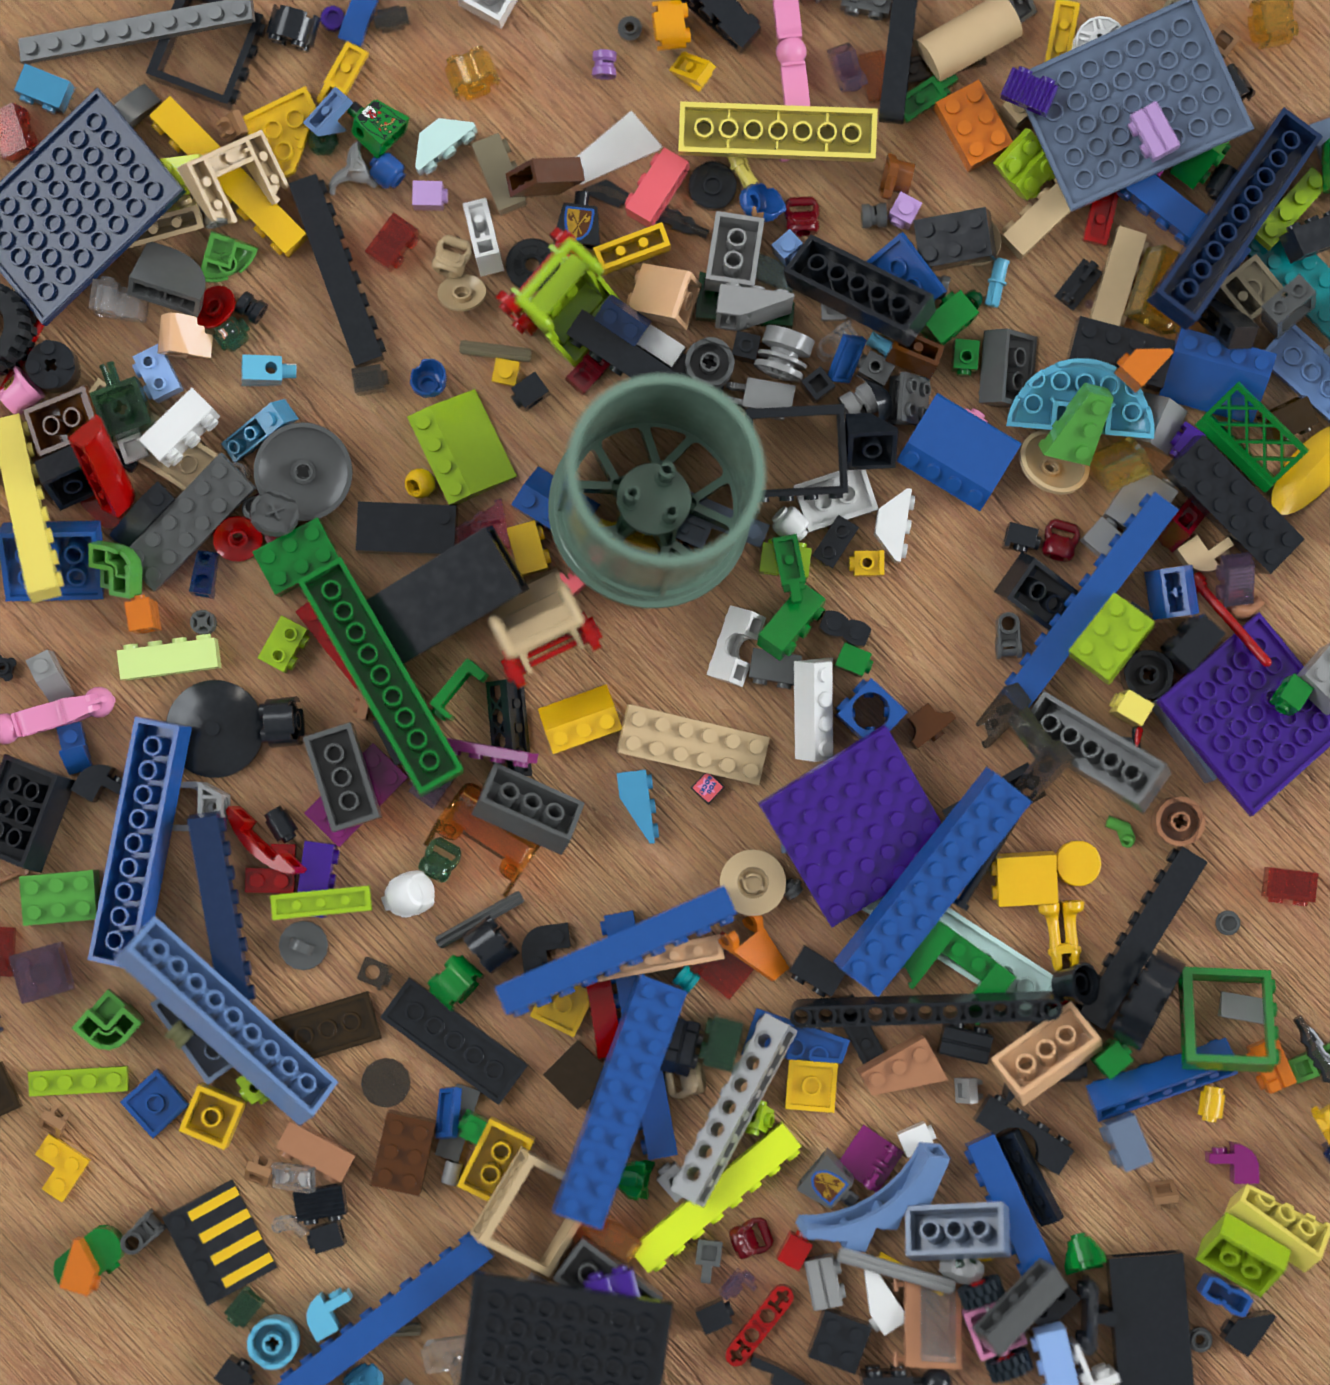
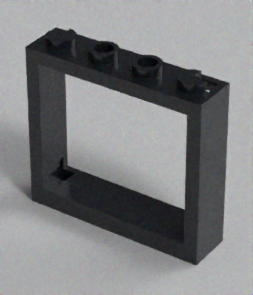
M175 0L171 10L190 7L192 0ZM199 0V1H202V2H204V3H211V2L222 1V0ZM254 11L255 22L251 24L223 95L164 72L177 37L158 41L146 74L153 81L231 110L233 104H236L237 99H240V86L242 82L245 83L250 73L248 67L251 60H255L258 54L259 46L257 44L260 37L263 38L266 34L267 21L263 14Z
M844 404L745 409V415L752 426L753 419L836 415L840 486L764 490L761 502H769V497H779V501H794V496L804 495V500L819 499V494H828V499L843 498V493H848Z

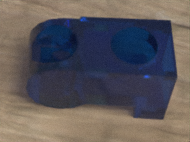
M197 551L189 588L192 596L214 599L216 572L219 563L218 552Z

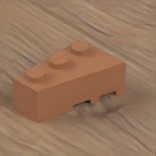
M920 1033L855 1069L866 1090L872 1096L948 1080L927 1040Z

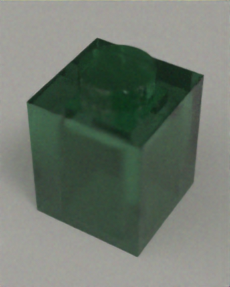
M245 1286L224 1312L228 1316L226 1319L233 1326L244 1328L265 1300L248 1286Z

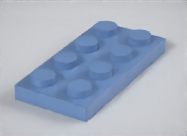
M1294 325L1278 340L1275 338L1265 349V351L1277 354L1272 372L1298 396H1308L1313 409L1330 423V357L1323 352L1324 350L1298 326Z

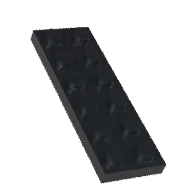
M411 977L408 978L380 1016L381 1019L498 1105H500L529 1065L455 1010L451 1012L434 995Z

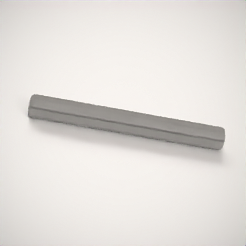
M844 1247L840 1248L837 1253V1261L947 1294H952L955 1289L956 1282L953 1279Z

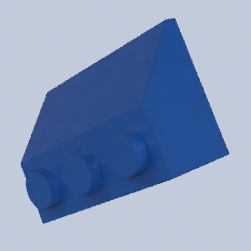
M538 466L524 483L511 505L515 510L551 531L548 517V500L554 475ZM581 493L586 506L594 516L600 504Z

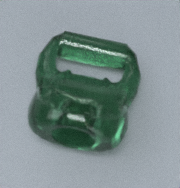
M442 837L433 839L428 843L425 854L418 864V869L438 882H446L451 875V871L457 867L461 860L462 852L460 847ZM436 845L456 857L451 861L449 858L433 851L434 846Z

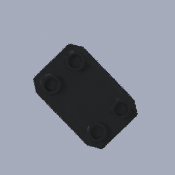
M1082 1274V1280H1077L1076 1285L1077 1295H1081V1330H1076L1075 1341L1080 1345L1081 1351L1086 1356H1091L1097 1350L1098 1324L1113 1327L1118 1323V1316L1113 1311H1110L1107 1305H1098L1099 1288L1092 1278H1089V1275Z

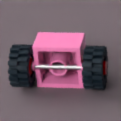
M987 1275L978 1281L959 1287L957 1292L963 1305V1309H961L963 1318L981 1362L986 1360L985 1366L992 1383L1008 1382L1013 1378L1017 1379L1019 1376L1027 1374L1026 1372L1032 1371L1034 1366L1026 1347H1021L1028 1344L1024 1333L999 1357L985 1348L972 1330V1327L1006 1293L999 1275Z

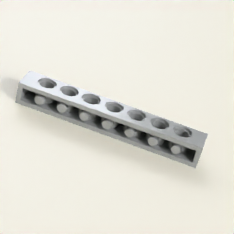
M767 1013L758 1020L754 1035L745 1044L744 1053L740 1061L734 1065L731 1078L722 1087L717 1104L711 1108L708 1114L709 1119L704 1128L698 1132L694 1147L686 1154L685 1163L681 1171L673 1179L671 1191L703 1208L798 1032L793 1027ZM771 1038V1044L765 1048V1041ZM759 1060V1066L753 1070L754 1062ZM747 1082L746 1090L741 1092V1086ZM736 1104L735 1111L729 1114L730 1107ZM721 1126H724L723 1133L720 1136H718V1129ZM712 1148L711 1156L706 1159L707 1150ZM700 1170L699 1178L694 1181V1174Z

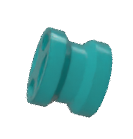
M688 965L680 970L671 983L675 986H680L688 994L702 976L698 973H693Z

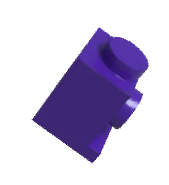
M1185 421L1180 426L1182 433L1177 431L1175 437L1170 442L1173 446L1169 456L1174 458L1194 436H1205L1206 434Z

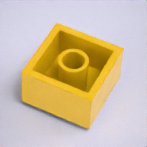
M202 1082L196 1087L179 1131L225 1150L231 1143L247 1102L240 1097Z

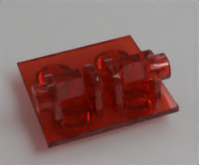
M721 931L720 936H723L726 933ZM723 948L725 959L698 963L691 969L730 1000L754 969Z

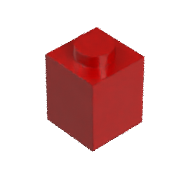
M797 1229L796 1233L790 1230L776 1255V1259L799 1272L813 1244L809 1239L804 1238L800 1230Z

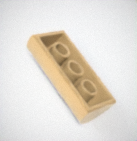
M986 0L915 40L914 47L938 81L941 82L1021 37L1022 26L1009 0Z

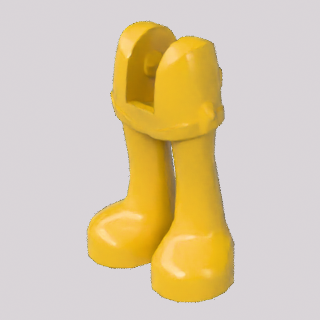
M1084 900L1060 901V903L1058 902V904L1038 905L1039 914L1043 915L1047 922L1050 947L1048 955L1051 957L1054 971L1062 970V954L1068 953L1069 966L1079 964L1082 950L1078 944L1076 916L1077 913L1084 909ZM1060 903L1066 943H1061L1059 928Z

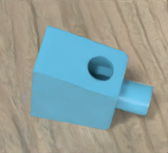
M242 355V386H280L282 378H296V364H282V356ZM273 368L275 373L269 374L266 369Z

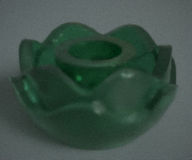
M311 131L308 136V145L316 155L332 154L339 143L337 134L318 137Z

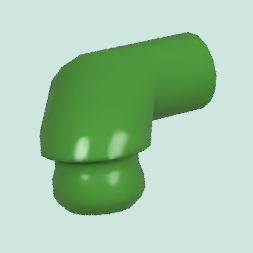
M1108 816L1105 827L1117 831L1123 847H1132L1136 838L1131 824Z

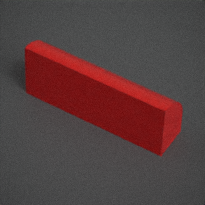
M96 414L70 436L68 441L101 509L118 518L133 504L136 493L102 419Z

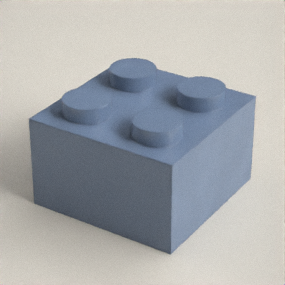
M1129 1111L1100 1121L1102 1127L1099 1128V1132L1103 1141L1107 1142L1111 1147L1108 1154L1113 1165H1116L1117 1168H1121L1125 1172H1129L1154 1162L1135 1114Z

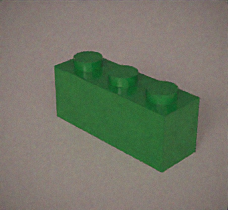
M806 584V589L801 590L802 603L792 605L791 598L789 597L758 635L756 645L779 661L785 655L790 656L797 646V640L800 637L804 639L811 630V623L814 620L819 621L826 611L824 608L826 598Z

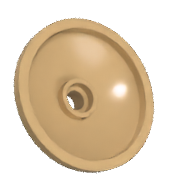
M1040 430L1030 434L1022 443L1019 451L1020 466L1026 477L1038 488L1052 494L1065 495L1079 490L1089 476L1090 466L1043 455L1038 444L1042 438L1045 439L1051 430Z

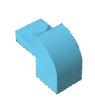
M341 1287L328 1294L329 1299L321 1291L310 1303L307 1310V1323L317 1342L338 1331L342 1326L333 1310L352 1299L353 1294L349 1287L343 1291Z

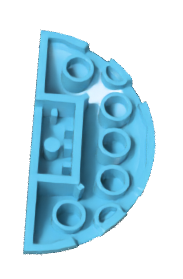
M1088 358L1059 361L1034 374L1014 398L1006 426L1051 430L1054 422L1061 418L1067 410L1066 406L1082 385L1089 383L1108 388L1114 397L1101 434L1154 439L1152 410L1148 406L1141 388L1135 393L1114 374L1118 369L1117 367L1103 361Z

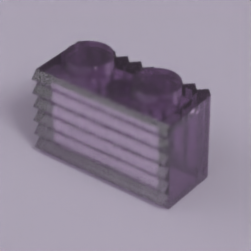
M1249 552L1227 554L1220 557V565L1216 566L1217 579L1220 580V585H1216L1215 589L1216 597L1218 600L1221 599L1224 607L1254 603L1255 564Z

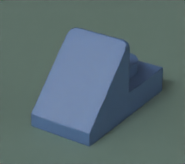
M335 86L303 123L318 137L345 132L347 130L338 122V119L353 102Z

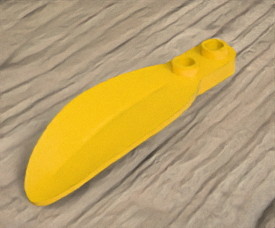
M1330 426L1317 432L1303 443L1309 449L1308 453L1274 484L1271 494V505L1281 515H1288L1299 511L1330 486ZM1297 449L1291 457H1295L1301 451Z

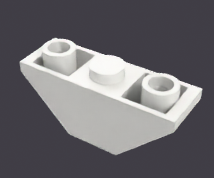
M909 488L879 508L875 523V538L891 560L897 564L901 562V558H906L908 544H904L905 534L910 533L912 520L907 518L909 510L914 508L915 496L911 495L912 489Z

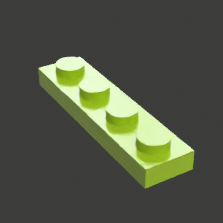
M1314 167L1309 169L1273 209L1255 235L1254 239L1268 251L1280 240L1279 237L1287 232L1286 228L1294 224L1323 192V176Z
M370 885L270 895L272 920L372 910Z
M128 1066L29 1071V1097L129 1091Z

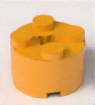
M681 0L651 2V7H656V12L652 13L655 41L660 40L661 45L656 46V50L665 51L686 48V43L691 42L690 27L685 28L684 18L688 17L687 2L682 3Z

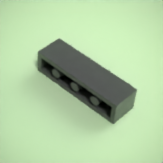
M1039 1258L972 1327V1330L985 1348L1001 1357L1054 1300L1061 1295L1068 1285L1055 1266Z

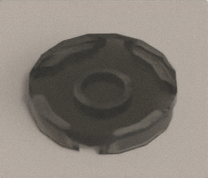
M382 1058L371 1063L364 1071L361 1081L363 1094L368 1101L385 1108L396 1106L403 1101L410 1091L411 1084L409 1071L401 1062L391 1058Z

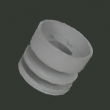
M767 325L762 343L771 349H760L757 355L763 359H756L754 367L766 375L779 380L801 382L804 374L800 371L806 370L807 365L798 360V357L810 358L815 341L800 332L781 326Z

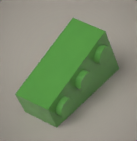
M1089 383L1082 385L1066 406L1067 410L1061 418L1054 422L1051 431L1045 439L1042 438L1038 446L1043 455L1090 466L1114 400L1108 388Z

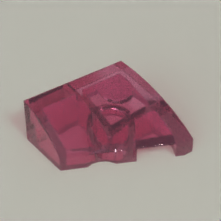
M501 498L495 500V504L486 511H480L475 514L471 521L464 522L457 527L459 543L484 527L493 525L506 549L511 548Z

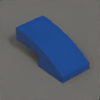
M351 0L338 38L362 46L379 0Z

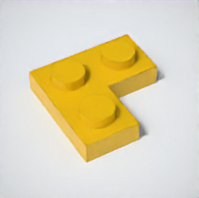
M49 1133L35 1153L37 1157L55 1168L42 1187V1190L60 1202H64L91 1159Z

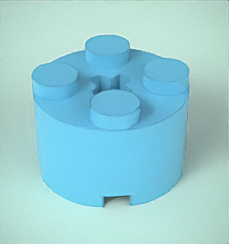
M281 1314L268 1315L262 1318L251 1330L247 1339L248 1353L252 1360L265 1369L272 1370L284 1367L292 1360L300 1347V1331L292 1318ZM272 1337L279 1341L277 1346H274L273 1342H269Z

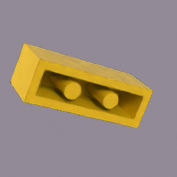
M661 222L596 246L593 250L596 260L604 268L602 274L604 276L671 251V244Z

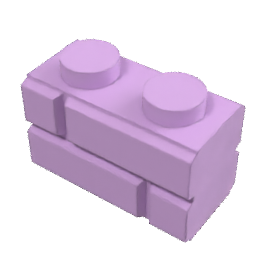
M1157 101L1130 115V123L1127 126L1133 137H1139L1142 143L1139 148L1145 159L1150 157L1153 163L1179 149L1180 143Z

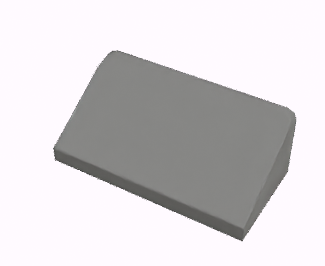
M1221 991L1218 1016L1264 1024L1263 1000L1258 997Z

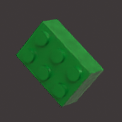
M318 517L294 529L287 535L281 536L252 551L272 591L277 597L298 588L297 580L340 557L322 521Z

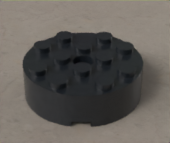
M1160 949L1156 955L1150 954L1145 968L1141 970L1136 980L1139 986L1135 984L1128 996L1131 1001L1126 999L1119 1012L1123 1017L1118 1015L1111 1028L1115 1030L1113 1038L1133 1049L1141 1050L1186 965L1185 963Z

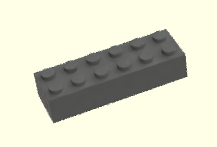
M1043 691L1016 730L1021 739L1143 814L1172 774L1166 763Z

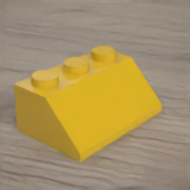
M607 684L538 708L554 755L620 732L622 729Z

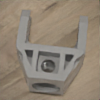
M181 782L180 788H191L198 791L197 814L220 810L221 817H225L226 821H228L226 808L230 806V794L208 782ZM173 825L172 831H189L188 825Z

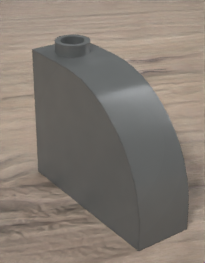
M149 242L146 243L129 276L127 295L198 317L203 305L206 280L200 266L188 255L171 247Z

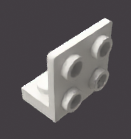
M1072 1336L1068 1338L1072 1359L1075 1365L1078 1364L1079 1366L1075 1370L1081 1384L1115 1385L1121 1382L1118 1373L1110 1364L1100 1363L1091 1368L1092 1371H1089L1079 1344Z

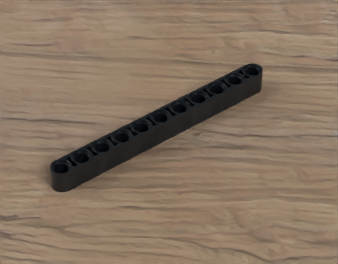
M1053 991L798 999L792 1004L790 1021L797 1028L1052 1021L1061 1016L1062 1003L1060 996ZM1049 1002H1054L1057 1005L1051 1010L1044 1007ZM1022 1003H1029L1032 1006L1029 1010L1019 1008ZM976 1004L981 1006L982 1008L981 1010L974 1012L971 1011L969 1007ZM997 1004H1004L1007 1008L1003 1011H997L994 1007ZM952 1005L957 1009L950 1013L945 1011L944 1008ZM922 1006H928L932 1010L929 1013H922L919 1009ZM876 1007L881 1009L882 1013L874 1015L869 1010ZM897 1007H904L907 1011L904 1014H898L894 1010ZM852 1008L857 1011V1014L851 1016L846 1014L845 1010ZM828 1009L832 1012V1015L823 1016L820 1011ZM804 1010L808 1015L799 1017L795 1012Z

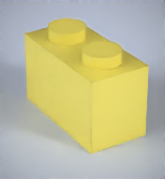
M1128 689L1118 694L1115 693L1109 703V706L1112 707L1109 713L1132 727L1142 726L1155 704Z

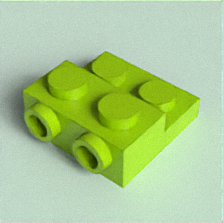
M1025 128L993 162L1015 194L1027 201L1037 197L1041 191L1040 187L1046 181L1055 178L1038 138L1028 128Z

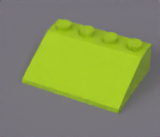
M475 389L433 404L407 416L449 505L457 506L517 477Z

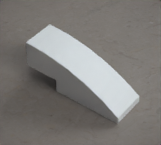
M651 324L636 345L670 369L674 368L686 350L685 346Z

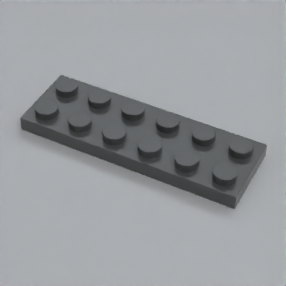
M219 453L130 546L141 559L142 580L153 591H158L214 533L217 526L227 519L256 489L223 453Z

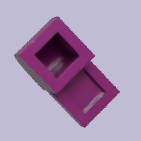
M1229 1141L1230 1151H1227V1147H1212V1151H1205V1161L1207 1163L1230 1164V1181L1232 1183L1259 1184V1163L1255 1154L1249 1148L1240 1143Z

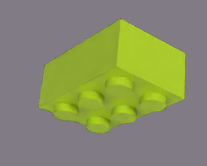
M1114 592L1068 650L1069 657L1107 685H1110L1154 629V621Z
M1226 1212L1202 1238L1196 1260L1261 1298L1286 1271L1291 1250Z

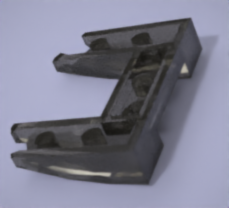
M1017 682L1005 686L977 721L976 726L985 725L988 738L981 741L984 748L990 747L1010 726L1014 729L1035 760L1013 787L1018 791H1021L1024 786L1032 790L1030 799L1033 800L1047 789L1075 758L1061 739L1055 742L1052 740L1028 708L1032 700Z

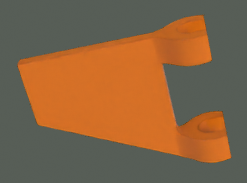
M762 915L746 916L742 919V922L747 929L754 932L753 935L739 945V937L733 930L729 934L721 936L718 942L724 949L767 979L775 981L789 969V966L764 929Z

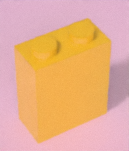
M1054 851L997 854L990 866L991 876H995V885L991 886L992 900H996L999 907L1058 904L1057 859Z

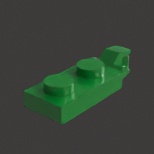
M954 74L939 82L936 76L933 75L909 91L906 98L904 122L906 124L935 106L937 101L947 97L951 93L949 88L958 82L957 76Z
M797 534L772 538L783 592L790 593L792 605L802 603L801 590L806 589V577Z

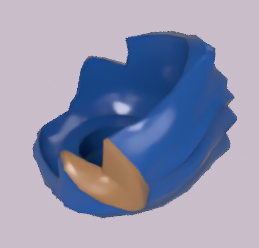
M756 183L741 191L739 197L740 205L747 216L765 218L764 222H769L786 211L785 202L774 187L767 188L765 183Z

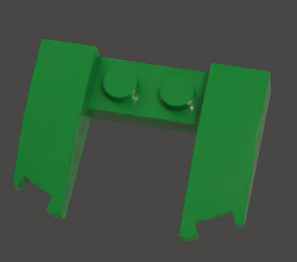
M941 920L936 923L902 966V968H906L912 980L908 982L912 990L941 953L980 980L971 993H1004L1016 979L1012 972ZM976 1004L969 1007V1009L974 1012H977L982 1008L981 1006Z

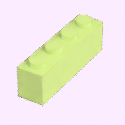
M211 634L197 635L196 640L187 641L186 637L174 638L172 643L163 644L162 640L147 642L148 646L139 648L138 644L123 645L124 650H117L120 680L123 681L222 668L218 639L211 638Z

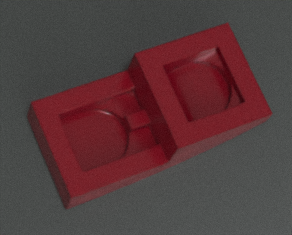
M590 351L565 378L582 396L611 365L604 359L601 363L588 355Z

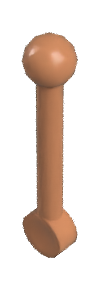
M20 868L19 871L0 879V884L20 875L27 876L30 870Z

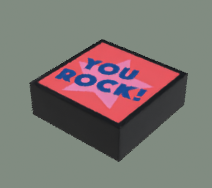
M704 773L691 789L709 805L725 786L712 774Z

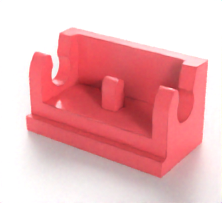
M560 573L561 580L568 585L573 597L587 586L575 574L573 576L569 573V579H567L565 574Z

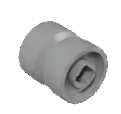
M866 382L856 387L854 393L849 391L838 397L839 404H844L845 414H874L878 412L875 396Z

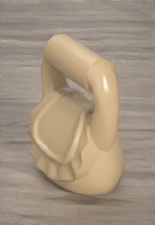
M451 235L443 236L436 246V256L432 261L433 270L451 278L461 277L465 270V264L472 255L469 241ZM447 244L466 252L464 255H460V253L457 254L448 251V249H443V246Z
M699 1061L697 1062L696 1069L690 1070L689 1076H680L682 1091L678 1093L676 1092L673 1073L663 1071L666 1091L670 1097L681 1099L692 1094H702L706 1090L704 1069Z

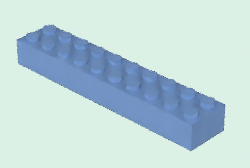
M155 916L137 932L114 959L299 1126L315 1115L338 1084L335 1078Z

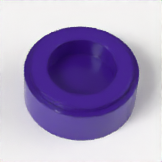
M337 6L326 7L320 16L323 27L330 32L339 31L345 17L343 11Z

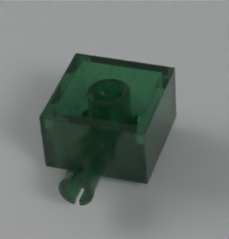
M111 361L106 363L107 366L105 364L99 366L106 387L89 394L95 412L102 419L113 443L148 430L156 422L141 381L135 376L120 381L115 363ZM122 405L127 407L123 415L119 413L122 410Z

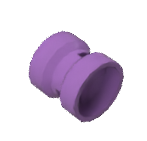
M607 49L593 51L592 59L595 62V66L592 68L593 78L601 80L616 78L614 62L616 61L617 53L615 51Z

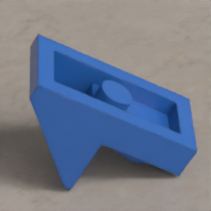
M82 722L57 727L62 749L58 752L68 774L81 773L86 768L93 766Z

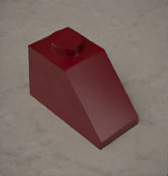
M1187 499L1157 539L1162 546L1168 548L1173 553L1193 533L1205 515Z

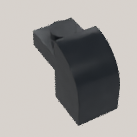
M93 765L80 773L71 791L91 802H97L105 787L120 795L123 778L115 775L114 778L111 777L116 769L115 767Z

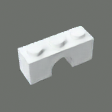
M730 605L706 675L743 687L750 663L740 659L739 649L742 643L748 639L758 640V635L763 629L766 617L753 611Z

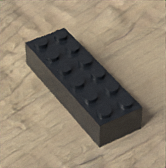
M812 234L783 270L788 287L907 347L912 344L936 311L933 294Z
M1204 435L1194 436L1161 470L1226 538L1229 537L1234 546L1262 574H1272L1304 540L1300 533Z

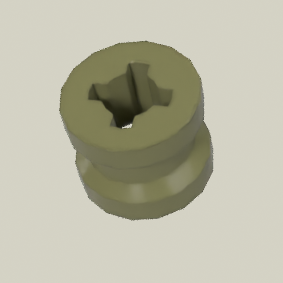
M180 1019L165 1034V1037L172 1039L175 1042V1047L180 1049L195 1032L188 1028Z

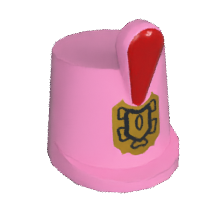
M14 366V375L0 388V400L13 414L19 413L22 415L24 413L23 410L37 404L45 398V394L30 379L27 373L20 367Z

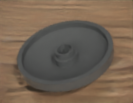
M293 423L277 429L264 440L255 458L254 480L259 495L267 494V491L273 490L286 493L295 500V504L299 508L298 521H310L317 517L322 518L328 515L343 502L351 486L352 463L345 445L330 430L312 423Z

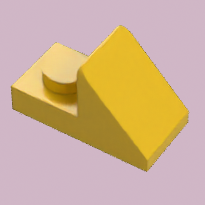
M682 51L669 71L695 91L700 92L716 67L711 61Z

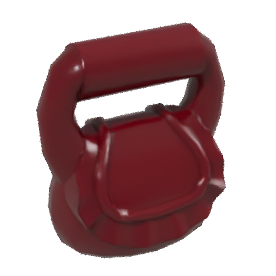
M812 196L790 197L786 200L784 216L787 220V231L790 229L797 237L816 234L819 230V205L816 199ZM813 206L812 211H790V207Z
M1059 519L1051 520L1045 527V541L1042 545L1043 555L1060 562L1071 561L1074 558L1075 548L1080 540V530L1077 524ZM1052 528L1073 533L1075 535L1072 539L1069 537L1061 536L1057 533H1052Z
M762 1217L751 1218L729 1231L732 1246L739 1259H747L752 1255L765 1253L773 1246L774 1239L768 1223ZM755 1223L758 1224L765 1246L758 1245L759 1242L756 1240L754 1230L752 1229Z

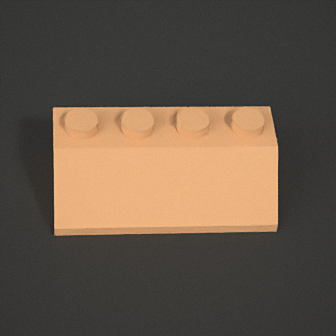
M1070 1002L1062 1008V1014L1058 1019L1043 1021L992 1057L991 1061L1010 1091L1021 1105L1024 1106L1103 1050L1099 1035L1073 1003Z

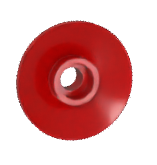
M220 285L206 289L202 309L197 317V324L204 326L205 329H210L224 323L230 317L235 307L233 292L229 288Z
M242 516L230 517L223 520L215 529L213 544L218 554L223 558L235 562L245 561L254 556L252 551L261 547L262 533L252 525L251 519ZM235 533H241V534H242V535H241L240 537H238V538H236V537L233 536V534H235Z

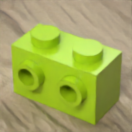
M281 615L261 650L258 659L284 673H287L288 670L292 671L299 659L296 657L300 648L305 649L310 640V636H308L310 630Z

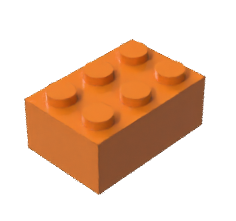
M979 79L935 103L933 110L968 173L1000 156L1013 142Z

